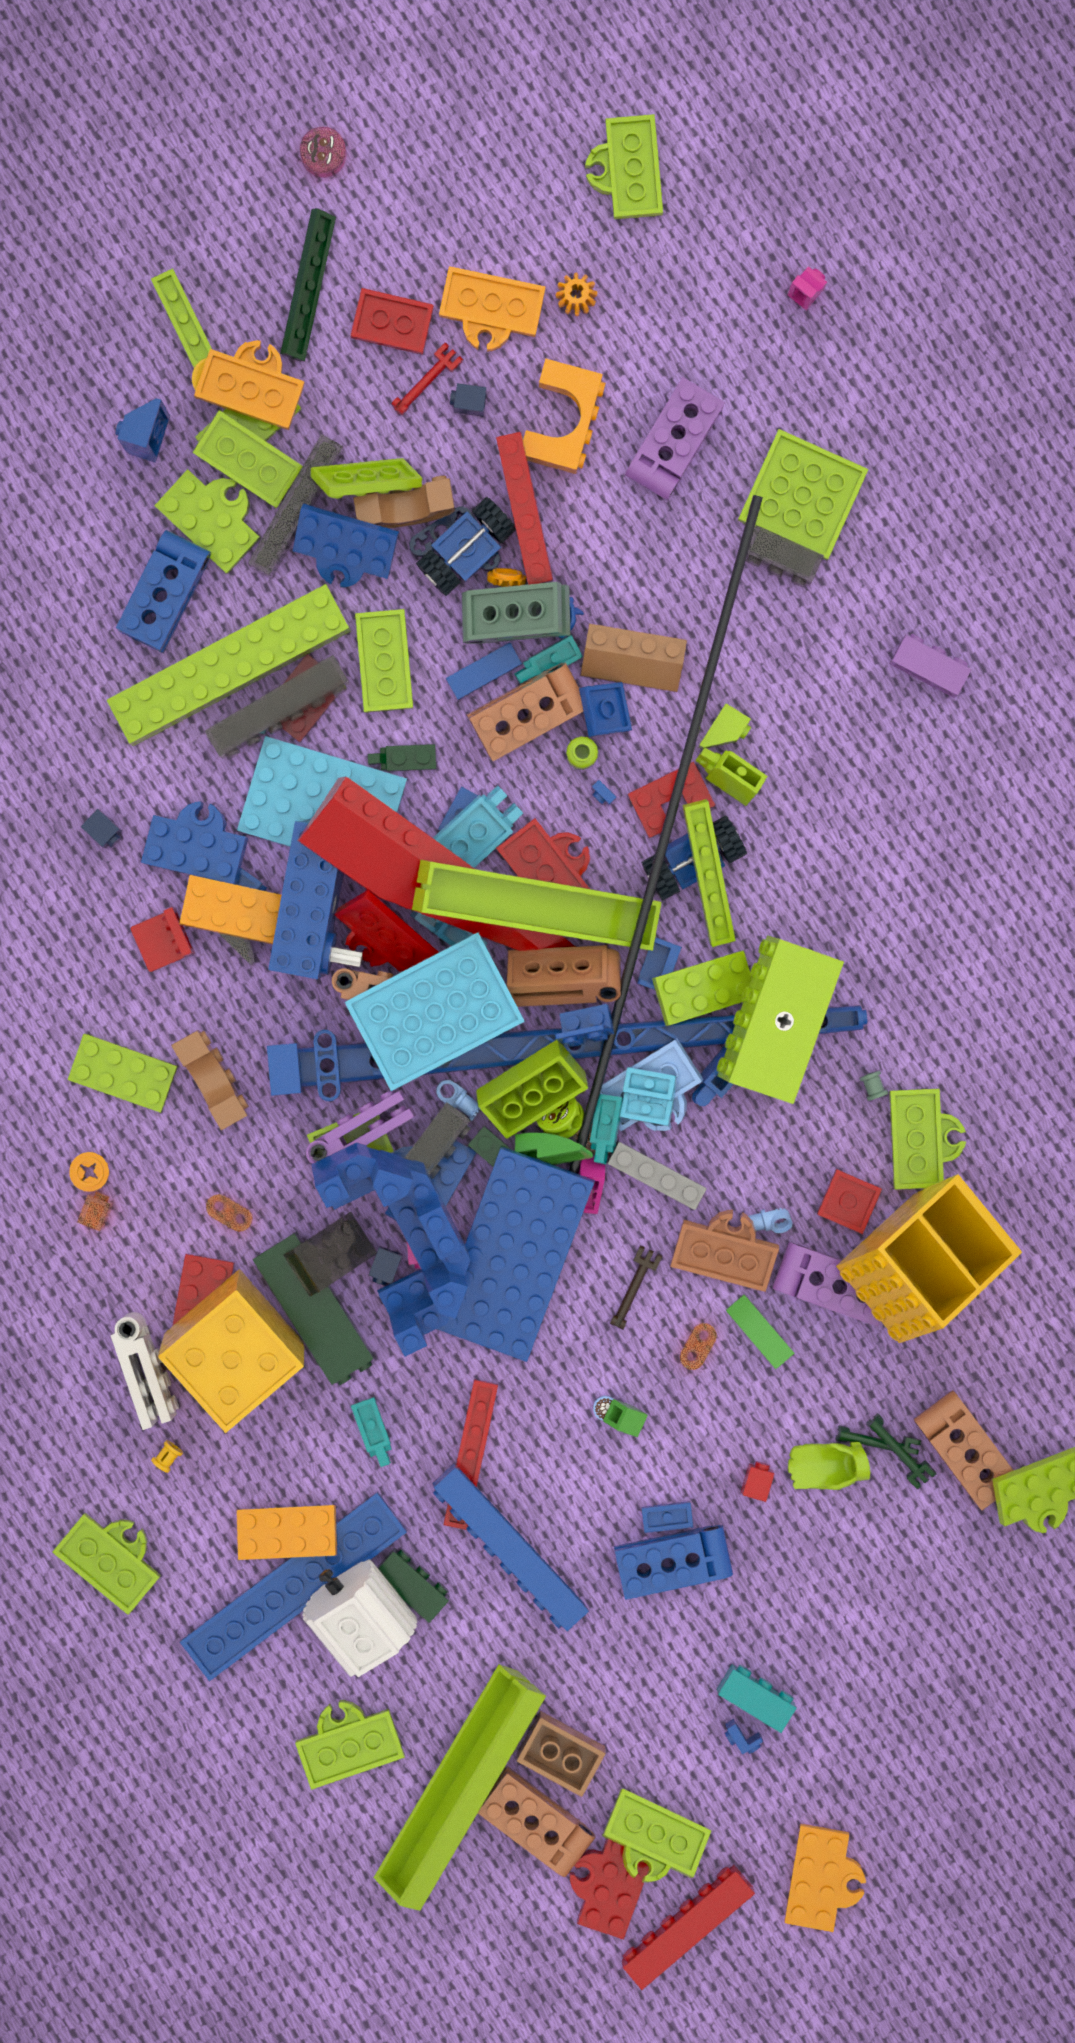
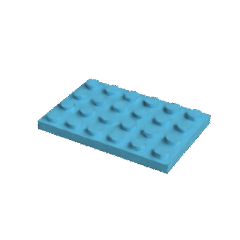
M265 736L237 831L290 847L295 821L310 822L338 778L347 776L395 812H398L407 778Z
M479 932L345 1002L391 1091L525 1022Z

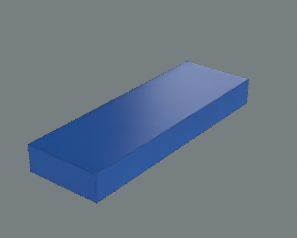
M509 642L450 675L446 680L457 700H460L521 666L522 662Z

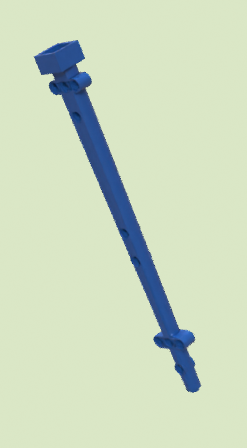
M860 1005L828 1008L825 1015L826 1023L820 1029L819 1034L863 1030V1025H866L868 1022L867 1012L862 1010ZM735 1015L691 1018L669 1026L665 1025L664 1020L620 1023L611 1056L657 1051L676 1038L683 1048L725 1044L728 1035L733 1033ZM562 1028L504 1032L423 1075L515 1066L555 1041V1034L562 1033ZM320 1030L315 1034L314 1047L300 1048L299 1043L267 1046L271 1096L304 1092L303 1087L317 1086L319 1096L323 1100L333 1101L341 1094V1083L384 1079L380 1069L374 1068L370 1064L372 1054L366 1043L337 1045L336 1035L330 1030ZM620 1032H626L630 1036V1042L626 1046H621L617 1042V1036ZM324 1033L329 1034L332 1038V1044L328 1048L321 1047L318 1042L320 1035ZM593 1039L583 1040L584 1044L574 1051L569 1049L567 1044L561 1042L574 1059L600 1057L604 1040L593 1042ZM325 1058H329L334 1062V1069L329 1073L321 1069V1062ZM326 1083H332L336 1086L337 1091L333 1097L324 1095L323 1087Z

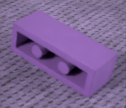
M905 635L889 664L953 698L957 697L972 670L967 667L968 663L957 657H954V659L949 658L945 655L946 652L937 646L930 648L923 644L924 640L916 635Z

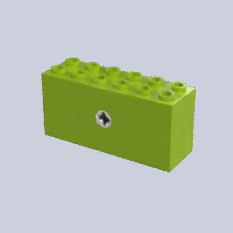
M767 935L766 939H763L760 943L758 962L754 963L751 968L750 977L752 979L749 987L747 986L743 991L742 1001L744 1002L741 1010H738L734 1016L733 1024H735L733 1033L729 1034L726 1039L725 1048L727 1050L724 1058L721 1057L718 1062L717 1076L729 1083L794 1104L844 961Z

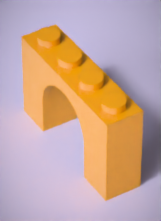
M545 358L539 380V388L570 397L577 404L581 418L574 431L563 437H550L526 430L523 441L528 461L574 474L577 473L578 468L583 469L586 454L582 453L584 444H590L593 430H589L591 420L596 421L599 406H595L597 396H603L606 385L605 382H602L603 374Z

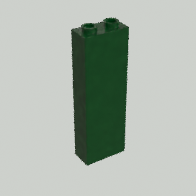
M297 1232L253 1259L331 1385L338 1383L340 1386L352 1378L350 1374L357 1369L362 1372L373 1365L371 1361L375 1355Z

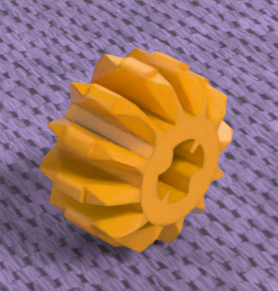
M575 272L573 280L566 275L564 276L565 283H558L557 287L561 291L556 292L555 296L561 299L558 302L560 308L567 305L566 314H569L572 309H575V316H579L580 309L587 314L589 312L588 306H595L596 301L593 298L597 297L598 292L592 290L595 286L594 281L586 283L588 279L586 274L583 275L582 279H578V273ZM577 290V293L581 291V297L576 298L575 295L573 298L572 291Z

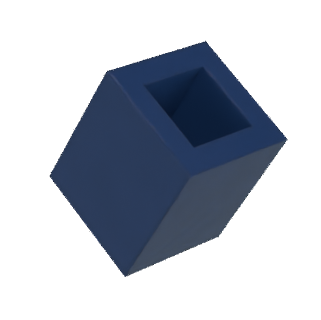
M457 383L456 391L451 390L450 405L454 406V413L484 417L487 387Z
M99 809L81 826L84 831L105 849L108 846L112 848L121 839L119 834L122 830Z
M379 1246L369 1272V1276L373 1277L372 1281L386 1286L387 1283L392 1284L403 1254Z

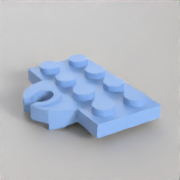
M677 1038L629 1067L676 1076L672 1112L675 1115V1122L677 1124L683 1120L687 1111V1100L684 1092L704 1080ZM627 1069L603 1083L600 1094L623 1098V1087ZM620 1117V1132L637 1122V1120ZM643 1122L654 1131H667L672 1128L671 1123L670 1126Z

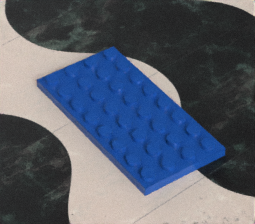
M501 1146L465 1243L470 1257V1263L465 1274L468 1288L456 1319L449 1317L447 1324L437 1328V1330L527 1362L595 1180Z

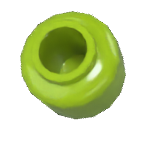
M580 736L574 738L567 746V761L576 769L584 770L590 768L598 757L597 745L588 737Z

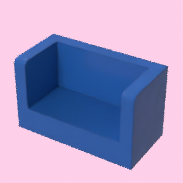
M655 937L653 951L648 950L636 984L655 990L652 978L673 972L682 947Z

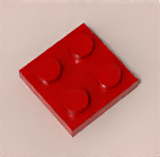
M836 1169L817 1211V1215L863 1234L882 1188Z

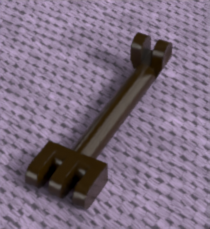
M642 1245L639 1246L633 1261L639 1263V1266L616 1315L614 1314L610 1321L611 1325L622 1330L627 1323L625 1317L648 1268L656 1271L663 1256L658 1253L653 1262L650 1259L654 1251L649 1249L645 1258L641 1255L645 1249Z

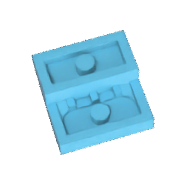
M627 1067L620 1117L670 1126L676 1076Z

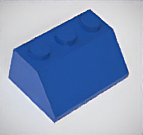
M156 398L125 414L123 421H119L117 424L115 435L118 436L117 439L127 454L156 463L170 414L162 400Z

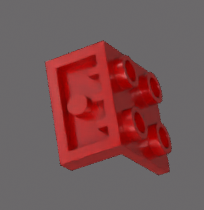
M174 907L168 908L163 911L164 913L130 928L149 972L195 954L184 926L179 925L180 917Z

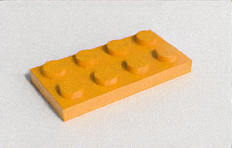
M190 875L179 925L273 945L282 895Z
M336 1505L237 1510L238 1560L337 1555Z

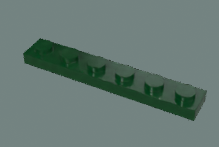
M319 208L311 209L280 354L300 362L306 359L336 221L335 216Z

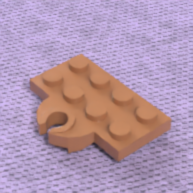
M733 1210L719 1212L711 1218L708 1226L683 1220L670 1267L766 1292L779 1251V1245L755 1239L756 1228L747 1214L742 1212L740 1215L741 1225L738 1227H732L728 1224V1221L733 1218Z

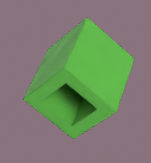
M613 1399L603 1422L617 1431L638 1437L648 1415L632 1405Z

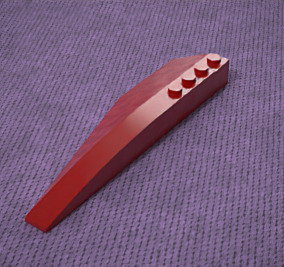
M347 776L337 779L297 840L378 898L412 910L415 889L416 887L421 888V883L417 882L420 860L475 869ZM418 912L472 934L479 932L481 937L518 951L576 947L561 935Z

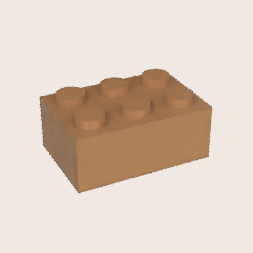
M540 1711L517 1752V1762L582 1797L602 1762L606 1750L605 1746Z

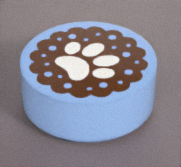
M600 1396L593 1404L595 1416L602 1421L614 1399L611 1396Z

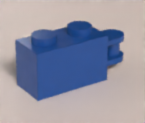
M725 1045L700 1074L704 1080L691 1096L692 1101L699 1106L708 1105L715 1096L723 1098L734 1085L717 1076L718 1062L721 1057L724 1058L727 1050Z

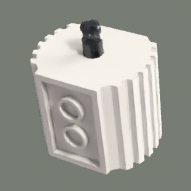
M369 1559L358 1563L336 1578L331 1577L333 1575L332 1570H324L319 1575V1580L321 1582L327 1581V1583L312 1594L302 1613L303 1620L350 1677L355 1674L357 1677H360L399 1653L401 1647L411 1639L410 1636L414 1634V1629L417 1627V1617L376 1565Z

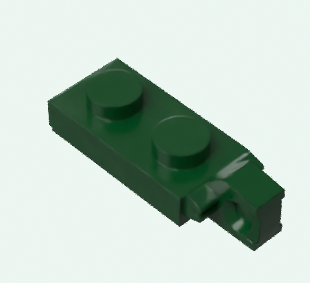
M435 744L382 747L380 748V753L367 754L368 765L381 764V770H387V772L436 770Z

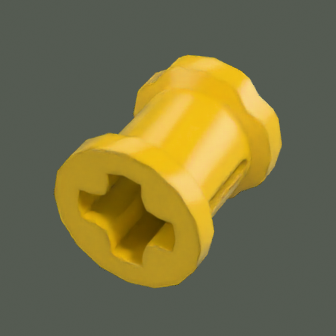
M166 1440L163 1449L156 1457L153 1456L151 1461L160 1470L169 1473L171 1470L170 1466L178 1456H182L183 1451L171 1441Z

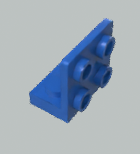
M609 1004L560 1013L562 1033L555 1034V1039L563 1042V1044H569V1047L583 1045V1040L593 1039V1042L607 1040V1035L614 1034Z

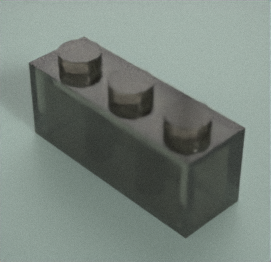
M756 525L746 562L757 567L762 564L769 568L768 572L778 577H782L784 574L792 578L791 582L793 584L804 587L805 584L811 585L824 555Z
M446 1102L405 1156V1159L423 1162L429 1175L434 1179L442 1168L439 1164L445 1157L448 1160L456 1150L454 1144L458 1138L463 1140L471 1130V1127L468 1126L471 1120Z

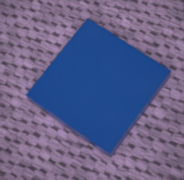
M623 682L579 688L589 737L632 731Z

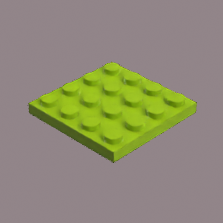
M778 429L738 521L746 523L753 495L761 496L763 499L755 529L828 561L869 469Z

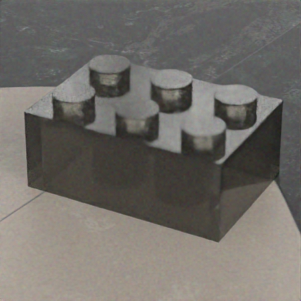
M349 1212L292 1248L283 1256L310 1297L376 1255L377 1252L352 1212Z

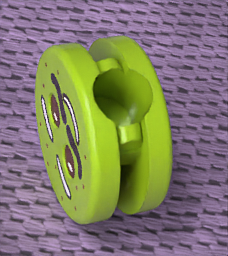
M574 1097L536 1122L544 1133L570 1138L582 1126L584 1109Z

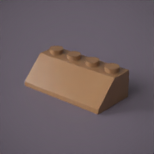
M589 623L580 676L678 692L687 640Z

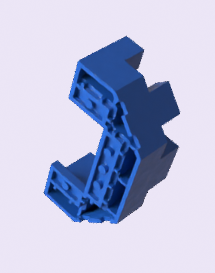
M356 1142L311 1164L314 1183L326 1208L332 1206L335 1210L375 1190L383 1206H389L421 1269L377 1290L389 1314L394 1338L404 1357L427 1346L425 1334L446 1325L449 1317L456 1319L468 1288L465 1274L470 1263V1257L467 1247L424 1163L408 1160L387 1151L375 1150L367 1147V1145Z

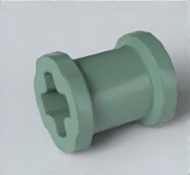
M880 1070L859 1078L864 1083L868 1093L866 1097L868 1101L888 1094V1090H884L881 1082Z

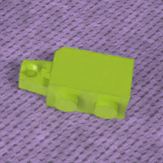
M704 748L695 760L708 773L705 779L745 806L757 795L768 777L732 751L725 750L721 755Z

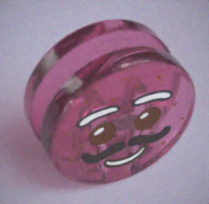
M314 128L305 134L300 144L302 163L306 170L314 176L320 178L334 176L345 165L347 153L344 140L332 128Z

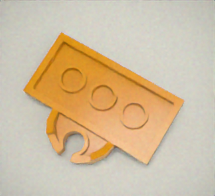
M449 266L439 317L463 322L465 338L477 350L480 346L478 336L483 332L489 333L492 339L487 344V352L501 348L508 341L511 332L536 337L546 286Z
M258 340L242 344L234 357L210 349L194 397L289 430L305 382L282 374L283 365L280 353L277 352L274 346L269 344L267 348L269 352L268 358L263 361L255 358L256 351L261 348V341Z
M800 1824L784 1923L834 1932L837 1908H848L855 1905L865 1893L863 1889L850 1890L846 1886L847 1882L851 1879H856L861 1884L866 1883L861 1865L854 1859L846 1857L849 1832Z

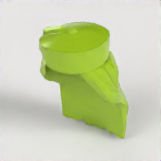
M851 1442L850 1446L830 1443L804 1444L791 1448L787 1469L791 1474L792 1486L795 1489L840 1490L854 1484L856 1481L870 1479L869 1460L860 1442Z

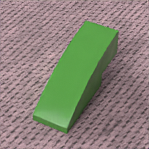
M547 1133L515 1134L516 1152L551 1165L593 1158V1153L582 1145L558 1135Z
M742 1295L726 1309L727 1313L775 1369L795 1354L745 1295Z

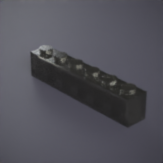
M323 434L320 435L248 562L250 568L271 580L273 579L295 540L302 505L314 506L323 491L311 478V467L338 465L345 452L342 445Z
M332 655L205 730V733L219 757L222 759L226 757L229 760L240 753L239 749L248 744L251 747L262 740L261 736L267 732L273 734L282 729V723L289 719L292 722L298 720L305 715L303 711L312 706L313 709H316L326 702L325 698L331 694L338 696L347 690L346 686L350 683Z

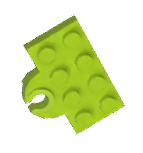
M655 114L605 118L607 143L593 148L585 164V168L589 169L594 165H600L603 167L604 173L600 176H595L591 173L586 174L587 182L597 192L612 195L614 220L662 216L663 204Z
M187 469L154 506L193 543L210 551V558L228 574L261 539L243 521L249 513L250 503L248 494L243 488L239 491V496L236 500L229 501L226 498V493L230 488L236 487L238 484L236 481L221 478L213 480L205 486Z
M939 1088L889 1091L894 1189L927 1188L943 1181V1162L956 1159L961 1155L966 1145V1141L950 1144L947 1140V1134L952 1130L964 1133L966 1132L964 1126L954 1116L941 1113Z
M1075 1447L992 1479L1000 1524L1005 1527L1022 1520L1032 1530L1046 1533L1047 1528L1043 1522L1050 1515L1048 1520L1049 1526L1053 1529L1059 1527L1067 1514L1068 1501L1075 1499Z
M84 1513L52 1553L129 1615L161 1576L142 1560L147 1551L148 1541L146 1534L141 1529L138 1531L135 1541H128L124 1537V1531L132 1528L135 1522L120 1519L111 1522L103 1528L87 1513Z
M339 1700V1708L345 1712L343 1719H334L331 1715L333 1707L331 1704H328L320 1713L317 1724L318 1733L295 1742L311 1790L405 1758V1753L389 1709L365 1716L359 1706L346 1700Z
M622 1788L602 1836L624 1846L622 1856L624 1867L631 1877L634 1878L638 1874V1863L640 1861L645 1862L649 1867V1872L643 1877L642 1882L649 1883L660 1880L667 1875L670 1869L693 1878L711 1830Z

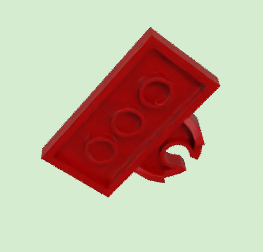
M534 818L496 848L518 877L590 889L581 878L582 874L587 870L590 861L588 846L584 847L582 853L577 857H573L568 853V846L581 840V837L578 835L563 832L550 837L536 818Z
M369 890L338 907L334 914L350 928L345 945H348L352 951H355L358 945L365 946L366 948L362 950V960L370 962V967L380 966L389 962L401 973L439 953Z
M606 1838L602 1851L586 1850L575 1864L576 1868L586 1867L589 1869V1874L584 1878H579L574 1872H569V1879L573 1891L584 1900L577 1918V1924L624 1940L644 1885L642 1879L648 1874L649 1867L645 1862L640 1861L637 1865L638 1874L634 1878L631 1877L624 1867L622 1857L624 1846Z

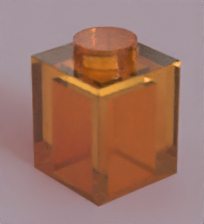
M96 1191L95 1194H88L77 1223L102 1231L114 1202L109 1200L110 1196Z

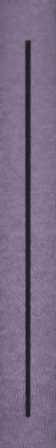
M753 495L623 970L621 995L615 1000L611 1014L614 1034L607 1035L608 1039L604 1040L578 1135L577 1143L583 1147H586L762 503L763 497ZM582 1160L572 1161L569 1171L578 1174Z

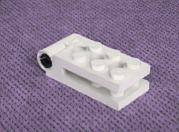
M136 1312L128 1313L116 1323L115 1332L111 1335L142 1430L154 1426L158 1421L157 1416L160 1417L161 1423L171 1421L176 1416V1410L179 1409L176 1396H171L168 1386H171V1381L168 1373L162 1371L160 1365L162 1361L158 1358L160 1350L154 1347L145 1318ZM136 1353L139 1355L146 1379H144ZM149 1393L152 1394V1397H153L154 1402H152Z

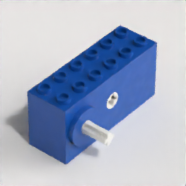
M295 821L268 970L319 979L329 975L332 962L360 967L363 952L335 947L336 933H333L336 916L334 914L339 904L344 873L297 841L309 822Z

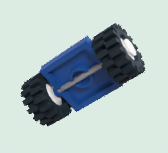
M485 497L472 509V513L482 525L468 511L465 512L431 545L443 560L434 551L429 550L416 563L428 580L445 596L461 583L451 568L466 583L501 549V546L488 533L494 536L497 541L503 543L516 531L512 521L488 497Z
M725 815L713 822L718 850H721L728 863H732L747 854L746 848L729 818ZM688 833L668 844L665 857L669 866L665 861L663 862L656 887V892L662 901L680 892L679 886L683 890L697 882ZM719 853L721 868H723V867L725 866V864H724V862H723V860H722V857H721V855H720V853ZM655 855L641 862L648 879Z

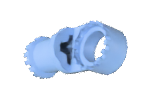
M443 1080L438 1084L436 1093L440 1100L453 1109L457 1108L468 1116V1120L472 1121L480 1110L478 1102L467 1095L466 1090L451 1080ZM444 1084H451L455 1090L452 1097L445 1098L441 1095L440 1089Z
M779 1208V1210L775 1209L769 1212L760 1210V1213L748 1216L753 1221L756 1231L772 1230L775 1233H784L791 1229L793 1224L788 1210L784 1208L783 1210ZM779 1219H786L783 1223H775Z

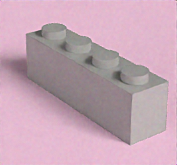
M620 1141L617 1142L614 1152L611 1153L607 1164L696 1210L707 1189L703 1185Z

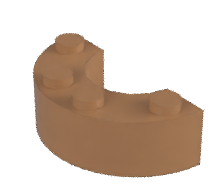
M447 476L433 477L432 482H427L422 487L414 488V490L407 492L393 490L390 491V494L372 492L364 496L353 497L356 518L358 520L389 529L434 521L446 517L455 511L451 481Z
M196 1030L171 1044L183 1067L189 1071L208 1105L209 1111L219 1128L223 1130L246 1117L247 1112L245 1109L249 1105L244 1096L238 1094L233 1084L236 1082V1078L230 1068L225 1070L221 1061L224 1058L219 1049L211 1047L210 1044L212 1042L205 1030L202 1032Z

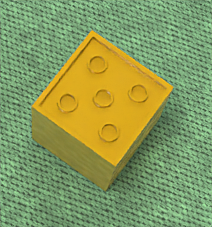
M959 1174L914 1193L836 1267L840 1271L841 1277L856 1290L857 1297L870 1307L872 1315L888 1329L889 1336L898 1343H902L943 1329L1006 1269L1022 1251Z
M239 1269L164 1333L158 1358L220 1428L227 1433L304 1367V1341Z

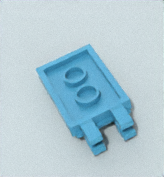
M497 785L488 793L487 797L484 794L477 796L438 832L433 839L475 868L513 833L511 829L513 827L512 824L523 812L515 803L509 806L503 814L496 808L507 797L505 792Z

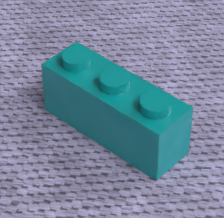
M731 1664L716 1689L718 1695L782 1733L797 1709L795 1702H793L794 1698L783 1690L780 1693L773 1690V1685L764 1678L755 1679L751 1676L752 1672L746 1667L739 1665L737 1668Z

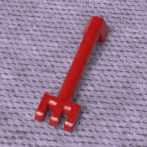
M446 342L434 353V356L439 361L402 399L397 397L391 403L399 415H403L409 409L411 403L445 368L453 372L463 362L464 359L461 356L457 357L454 362L450 361L456 355L453 349L446 356L443 354L449 348Z

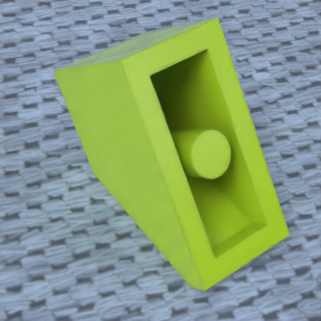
M726 703L698 748L703 750L704 748L708 749L735 743L739 737L744 740L751 729V726L748 725L751 719Z

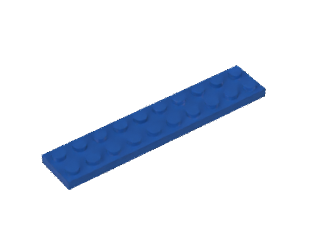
M378 1491L336 1522L337 1555L292 1557L287 1559L180 1641V1644L209 1682L300 1614L304 1607L307 1606L306 1603L311 1599L312 1594L327 1583V1581L321 1582L319 1580V1575L324 1570H332L333 1575L331 1577L336 1578L358 1563L365 1562L368 1559L371 1560L407 1533L406 1528Z

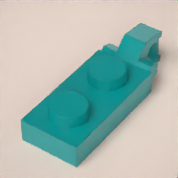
M572 635L566 636L527 658L528 660L523 662L525 667L514 673V675L521 684L551 667L561 663H566L568 666L583 656Z
M604 1094L599 1096L590 1137L591 1149L596 1150L595 1163L606 1165L608 1152H614L620 1123L622 1097Z
M375 1397L352 1404L351 1408L367 1452H369L371 1457L377 1456L380 1467L389 1465L391 1461L387 1451L392 1450L391 1441Z

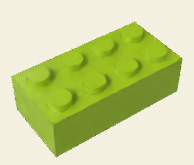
M555 1040L476 1090L477 1102L482 1112L502 1135L508 1139L587 1090L588 1083L586 1072L562 1043Z

